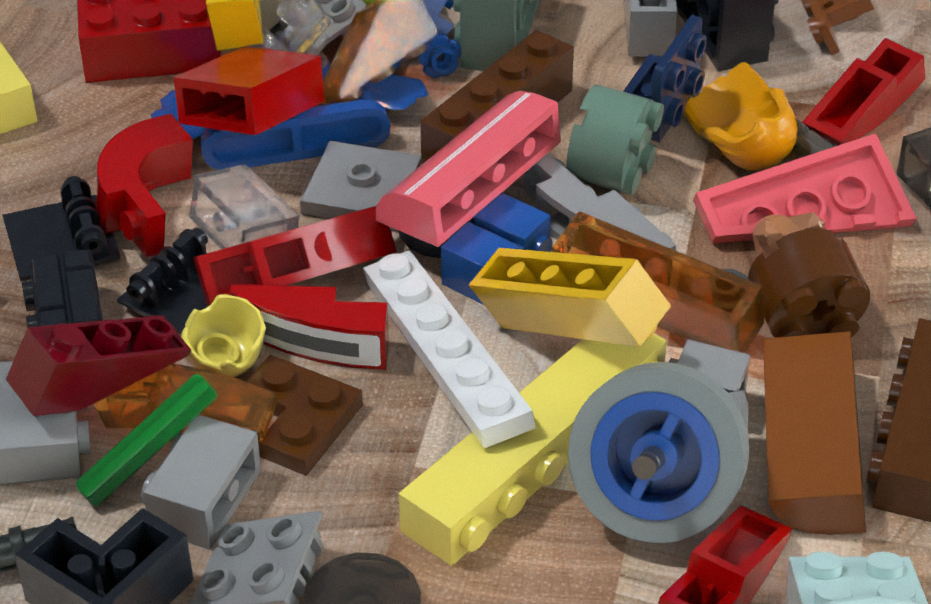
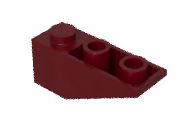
M163 315L28 327L6 377V381L33 417L80 411L188 357L191 348Z

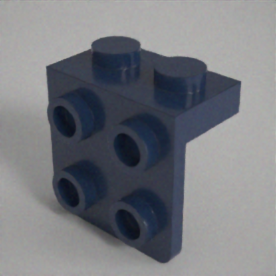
M690 16L662 57L649 54L623 90V92L652 99L654 102L664 105L660 126L656 132L652 133L651 140L660 143L671 126L676 127L679 124L686 103L690 97H697L702 89L705 71L700 70V64L705 51L707 37L702 34L701 17Z

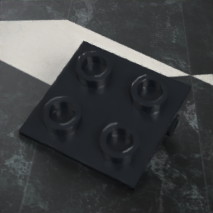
M78 176L68 177L60 189L62 202L2 215L20 282L32 279L30 262L34 257L53 254L63 257V254L66 252L88 249L90 253L92 252L94 266L121 259L113 232L105 234L101 228L100 217L96 208V195H91V189L86 180Z
M197 227L192 230H183L179 234V238L172 243L173 247L165 246L160 250L159 255H155L150 259L149 264L144 269L130 276L129 285L126 288L127 291L117 299V302L145 317L163 315L174 326L175 331L182 335L185 323L193 309L203 310L207 308L193 257L207 254L206 244L208 243V237L206 233Z

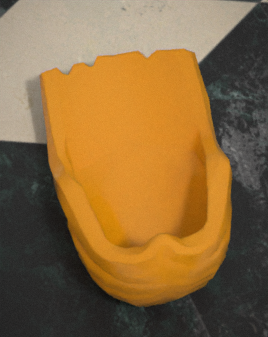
M747 62L735 66L728 72L726 77L720 76L711 84L702 87V92L697 97L690 98L685 105L684 115L701 138L714 143L728 160L745 170L763 171L777 166L791 153L797 140V123L785 92L780 88H770L765 80Z

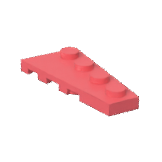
M876 133L697 192L693 199L712 244L753 240V231L756 224L768 215H786L791 217L813 212L826 222L823 228L833 233L910 227L917 219Z

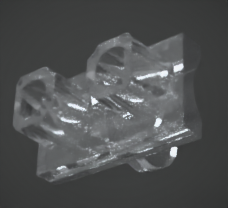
M283 0L278 6L276 14L288 26L279 37L263 27V43L250 45V47L320 55L322 69H324L330 61L321 51L331 40L324 31L334 20L316 0H308V2L306 0Z

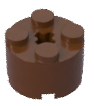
M824 228L804 229L785 235L777 240L776 243L779 249L766 259L762 252L754 260L749 270L748 282L774 338L848 331L851 332V337H853L858 332L859 324L857 321L868 308L870 290L843 238L841 240L835 238L832 231Z

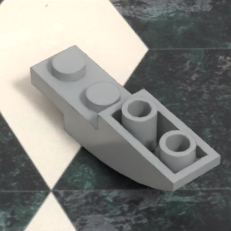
M547 153L523 174V189L536 200V209L550 215V235L581 255L637 259L656 285L665 287L673 283L676 244L668 234L661 232L642 215L635 205H631L615 190L599 197L596 196L590 186L584 185L566 168L561 160L555 159L550 153Z

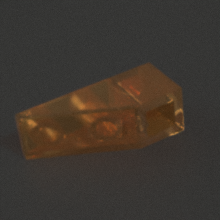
M375 0L358 11L323 79L325 101L317 106L333 101L336 103L353 101L363 94L360 86L368 81L371 84L377 83L395 72L394 63L400 59L406 62L424 53L427 50L424 43L437 35L439 31L423 1Z

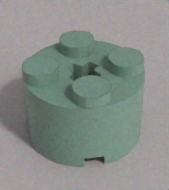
M595 84L586 94L580 107L581 110L588 111V113L584 117L581 126L574 124L568 146L566 168L582 182L615 190L623 194L634 195L638 189L642 172L649 174L653 167L657 146L651 145L650 142L652 133L656 132L660 126L664 105L654 102L652 99Z

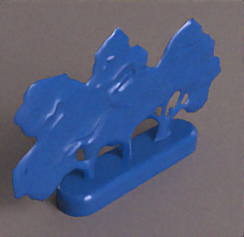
M370 48L347 53L344 58L331 65L321 63L325 101L256 136L185 124L180 125L192 139L201 136L200 147L205 162L211 168L219 171H230L321 157L329 141L372 148L377 147L390 134L391 123L385 108L404 110L414 104L417 98H422L429 94L421 79L391 75V72L400 67V63L404 59L403 56L391 53L385 48ZM172 90L160 99L162 108L154 111L151 114V118L172 114L179 122L175 90ZM352 97L358 98V100L349 101Z

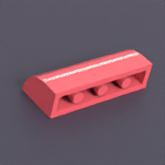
M525 91L508 94L386 193L376 206V221L439 247L561 142L558 102Z

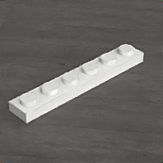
M410 250L401 254L387 255L379 262L363 267L367 285L379 302H387L389 316L484 449L536 428L533 410Z

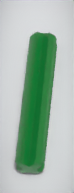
M198 373L191 376L77 480L76 486L82 496L95 506L101 505L216 400L218 394L213 386Z

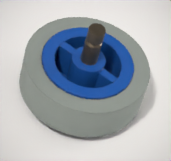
M669 362L645 363L631 367L615 375L599 387L586 400L578 412L572 426L568 446L571 477L577 493L589 511L600 522L616 533L648 543H668L684 540L711 526L722 516L739 491L745 478L749 460V440L746 425L740 410L727 391L706 374L685 365Z

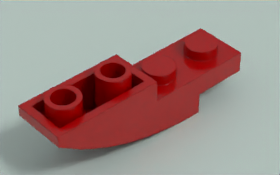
M376 206L196 256L193 259L208 307L217 295H230L231 285L286 286L396 253L397 251L390 226L376 221Z

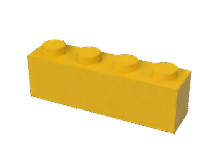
M498 248L469 283V287L504 329L641 347L644 341L655 333L657 324L671 307L637 259Z

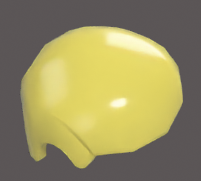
M228 294L217 295L212 304L203 310L193 309L181 335V338L191 348L189 356L185 358L186 361L205 377L234 378L245 373L256 363L263 346L266 326L261 311L247 299Z

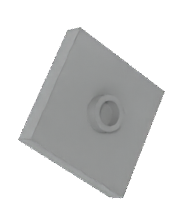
M329 141L300 200L301 214L331 219L377 206L386 193L422 165V156Z

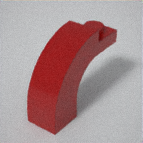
M172 114L150 118L123 129L104 146L97 162L96 208L100 217L101 228L105 234L122 230L125 238L128 241L132 240L145 258L158 255L160 250L164 248L166 213L150 194V191L164 185L191 179L193 139Z

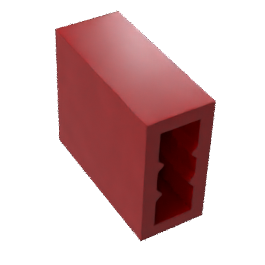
M244 46L173 77L179 124L256 136L325 101L320 55Z

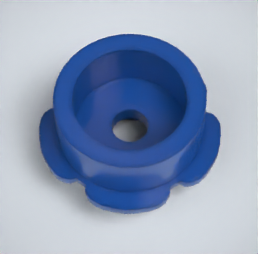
M434 34L421 42L418 49V61L423 65L422 70L427 76L432 78H438L442 74L448 76L459 65L458 57L461 56V47L456 40H449L446 35ZM440 54H444L442 60H437Z

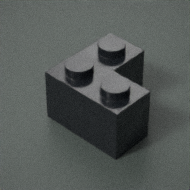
M144 508L139 510L102 544L94 541L61 519L56 518L15 554L25 601L30 604H170L194 581L187 535Z

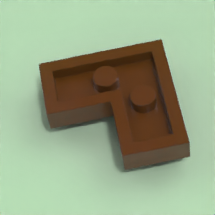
M271 354L241 387L242 402L244 404L278 417L258 441L260 457L305 476L310 473L363 406L361 389Z

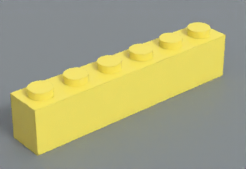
M653 334L644 341L641 347L582 339L519 392L533 410L535 429L485 449L471 432L398 493L400 532L450 566L454 565L468 551L474 552L479 549L495 527L506 518L516 516L525 505L526 500L543 485L548 486L552 484L560 475L563 467L569 463L568 446L570 433L575 418L586 400L604 383L624 370L645 363L665 362L667 341L656 334Z

